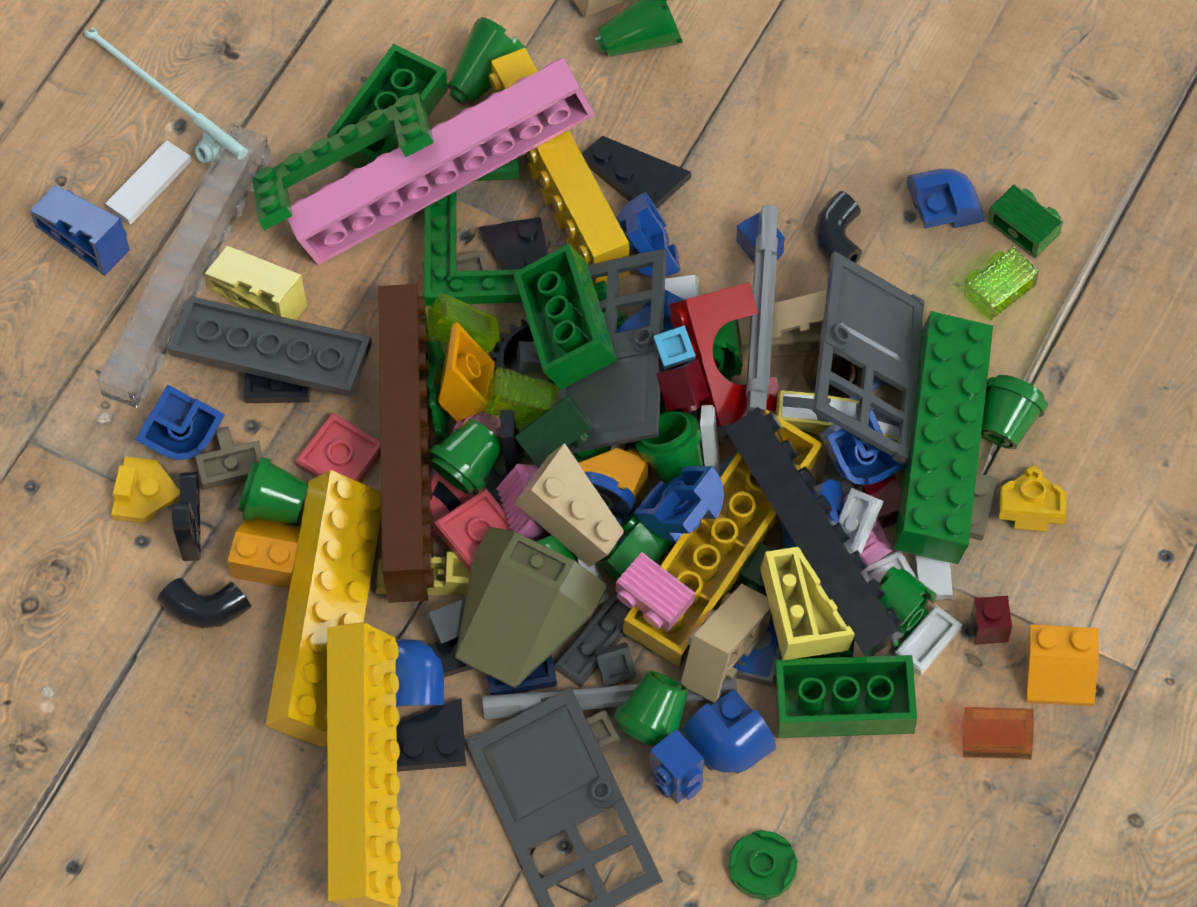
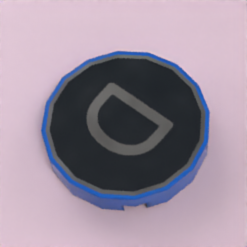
M585 472L614 517L624 518L632 513L636 499L631 490L626 487L624 491L618 488L619 482L612 477L596 472Z

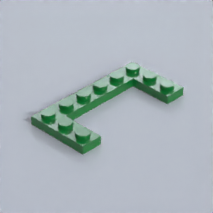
M419 93L403 96L394 105L384 110L372 112L368 115L367 119L356 125H347L338 134L329 139H320L300 154L293 153L273 168L267 167L259 171L252 178L257 217L264 231L292 217L288 187L396 132L399 147L405 157L433 144L434 140L425 105Z
M519 157L475 181L519 179ZM457 191L425 207V306L521 302V296L514 276V272L520 269L457 271Z

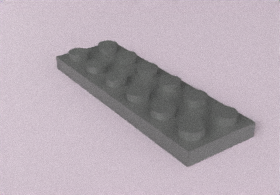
M189 296L168 346V351L171 356L352 397L372 346V340L369 336Z

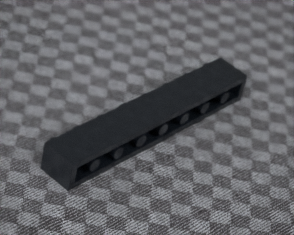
M757 407L725 430L796 546L800 548L820 579V585L830 600L833 599L838 607L837 612L846 626H850L855 634L854 640L860 650L865 655L873 656L905 635L900 628L903 620L893 606L889 609L882 599L886 595L884 589L876 578L870 580L864 569L868 567L866 560L858 550L852 551L847 543L851 539L849 533L841 522L836 524L829 514L833 511L831 504L823 494L818 496L812 486L816 483L813 475L806 466L801 468L795 458L799 456V453L789 439L783 440L778 431L782 426L776 416L771 411L767 413Z

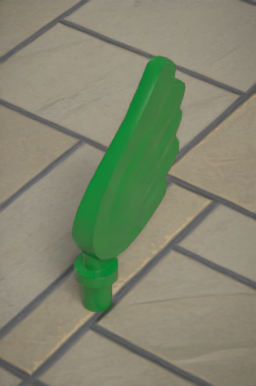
M432 339L427 341L430 352L428 360L429 364H432L429 369L427 383L430 392L429 404L432 410L435 436L439 438V444H441L449 437V413L445 412L438 402L445 353L442 351L440 339Z

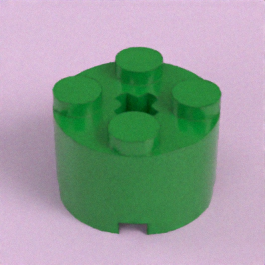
M893 566L885 573L881 580L883 583L882 588L886 593L882 599L888 609L893 606L902 618L903 624L900 625V628L905 635L901 638L906 640L928 615L929 611L925 607L928 601H931L933 604L935 603L937 594L907 570H898ZM898 639L891 643L895 647L900 645Z

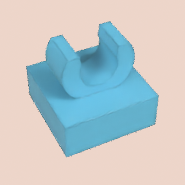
M685 326L653 336V341L664 369L695 359V353Z

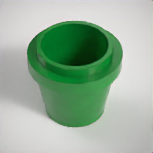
M997 375V377H990L987 380L981 437L1000 447L1016 449L1037 418L1042 417L1048 407L1043 393L1033 385L1013 376Z
M676 411L659 414L658 437L635 441L641 458L650 463L665 484L681 475L683 467L704 466L700 447L701 429L697 419L691 414Z
M469 418L468 421L441 444L433 445L428 452L431 458L429 464L441 477L467 495H471L472 492L480 494L485 488V480L502 450V443L487 427Z
M262 456L260 462L253 461L238 511L243 512L242 519L250 522L253 519L296 525L305 501L309 482L271 463L272 459Z
M651 670L647 671L624 705L618 706L614 714L616 720L619 721L618 727L643 743L651 746L657 745L674 730L679 729L689 689L664 674Z

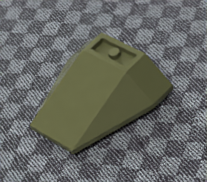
M489 527L474 554L455 658L515 689L593 616L608 585L576 561L514 531Z

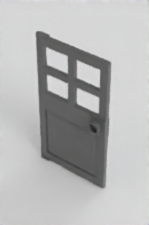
M664 249L588 265L592 279L608 276L606 300L599 301L602 312H606L605 322L618 361L562 390L556 385L555 404L570 394L593 424L592 429L588 431L591 435L589 439L577 448L573 444L568 446L571 453L655 438L659 435L660 386L656 373L661 371L662 363L654 344L653 336L664 333L666 251ZM653 266L652 290L618 297L619 273ZM651 302L650 326L616 333L618 309Z
M835 251L831 254L812 412L891 455L893 460L900 464L908 465L910 462L925 301L914 294L906 293ZM833 353L862 368L860 388L831 372ZM874 375L903 391L901 411L872 395ZM829 384L859 400L857 420L827 404ZM870 407L900 423L898 443L868 427Z
M571 687L483 734L478 733L464 741L474 759L540 907H555L547 889L585 870L597 899L582 907H615L663 882ZM614 807L626 831V835L589 854L577 829V825ZM567 831L579 859L541 878L529 850ZM632 845L645 874L607 893L595 864Z

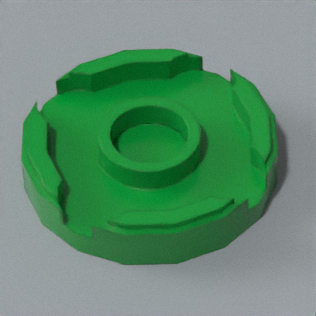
M759 830L737 840L730 851L728 870L731 881L740 892L750 898L767 900L779 897L790 888L796 878L798 861L794 850L791 848V844L786 838L775 832Z

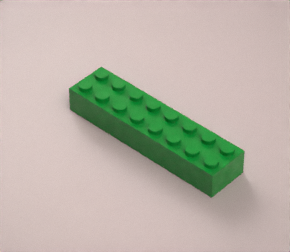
M931 311L923 326L910 462L908 465H904L905 468L903 470L893 550L959 564L969 546L993 325Z

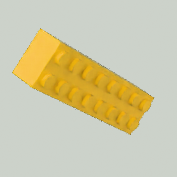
M526 48L491 61L492 74H489L488 77L493 91L490 92V95L502 92L513 86L519 79L529 77L538 72ZM569 130L521 155V157L526 156L529 161L527 167L534 181L539 180L542 186L540 192L545 204L552 205L555 211L553 212V218L558 229L565 230L567 234L566 243H570L587 262V265L629 256V242ZM630 271L619 273V279L630 275ZM608 276L592 279L593 284L603 280L607 284Z
M776 416L782 426L778 431L783 440L789 439L799 453V456L795 458L801 468L806 466L811 471L820 457L823 443ZM739 451L720 477L724 498L722 509L717 518H702L697 529L690 534H683L661 565L663 569L695 593L694 602L669 632L665 631L663 627L659 629L652 627L644 619V613L635 606L624 619V634L678 667L681 666L689 653L690 646L687 645V640L695 627L700 628L704 624L708 613L712 609L716 611L720 607L725 595L731 591L739 579V573L759 543H763L779 519V516Z
M332 470L310 480L308 483L265 725L320 747L327 746V627L364 622L381 521V491Z
M365 622L327 627L328 901L345 907H398V897L401 894L398 862L401 858V850L398 844L400 813L397 809V794L400 791V781L397 776V760L400 755L396 730V726L399 724V712L396 708V692L399 689V680L396 675V659L398 658L399 650L395 637Z

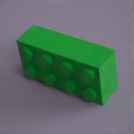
M393 44L329 131L327 138L329 139L338 134L347 125H356L367 119L368 115L376 110H384L394 105L399 98L406 95L411 96L417 92L424 102L427 117H429L448 90L446 69ZM396 132L342 159V161L356 168L366 166L375 161L381 154L390 153L399 148Z
M570 243L514 272L543 372L561 390L618 361L587 262Z
M912 655L776 660L775 689L778 738L915 733L917 708Z

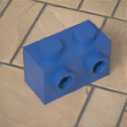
M677 729L650 749V775L656 780L654 784L665 798L670 796L678 804L684 798L687 800L693 798L702 789L704 758Z

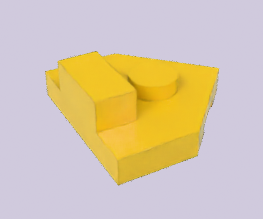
M125 456L123 465H119L113 490L112 519L145 524L156 517L155 514L170 504L172 505L180 501V490L157 460Z
M1032 465L1024 471L1023 475L1014 481H1008L1000 487L999 519L1013 520L1014 529L1047 532L1048 523L1065 525L1067 492L1058 484L1054 485L1043 476V471L1037 466Z

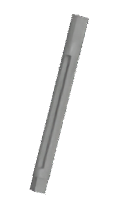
M773 205L762 206L759 214L758 236L756 237L752 293L758 314L751 315L746 415L757 407L765 411L766 400L769 396L778 238L776 237L778 208Z
M735 676L732 680L727 677L723 680L719 699L733 689L737 691ZM638 684L573 689V692L582 710L614 708L624 705ZM564 690L482 696L484 720L515 717ZM689 690L686 701H710Z

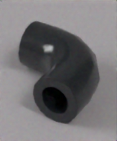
M838 191L817 216L814 235L819 252L829 264L831 254L835 251L855 263L858 262L862 254V250L846 235V228L860 215L861 210L856 201L844 191Z
M178 578L164 587L158 595V601L170 614L183 624L201 629L221 627L240 617L251 608V604L246 596L232 581L212 595H201L196 593L183 578Z

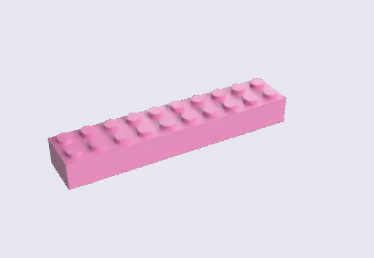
M562 58L559 61L550 62L542 70L529 77L519 79L513 86L502 92L493 93L480 104L462 110L459 115L446 122L436 124L431 129L434 140L433 144L408 157L404 156L400 147L390 153L381 154L375 161L366 166L356 168L344 178L324 185L311 196L295 201L291 206L292 217L288 218V221L297 241L313 260L320 265L595 116V113L566 60Z

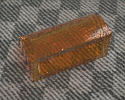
M964 708L962 717L963 758L1031 760L1034 736V709Z

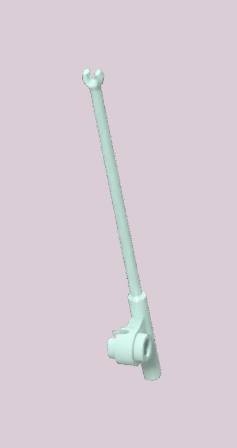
M91 27L90 32L84 31L86 38L95 40L191 117L193 123L203 130V138L195 147V154L200 162L207 164L222 159L226 149L238 159H243L247 155L245 147L202 113L194 111L98 35L95 28Z

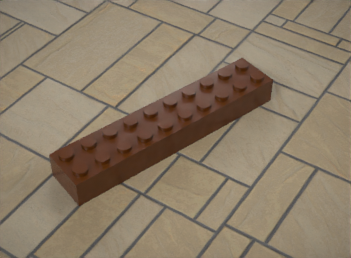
M417 284L378 286L382 573L388 603L429 601L428 588H434V570L431 558H434L433 539L431 538L433 515L432 509H430L432 483L429 471H432V467L429 464L431 458L428 453L429 443H431L430 424H428V415H430L427 390L429 348L426 341L428 316L426 313L425 296L418 295Z

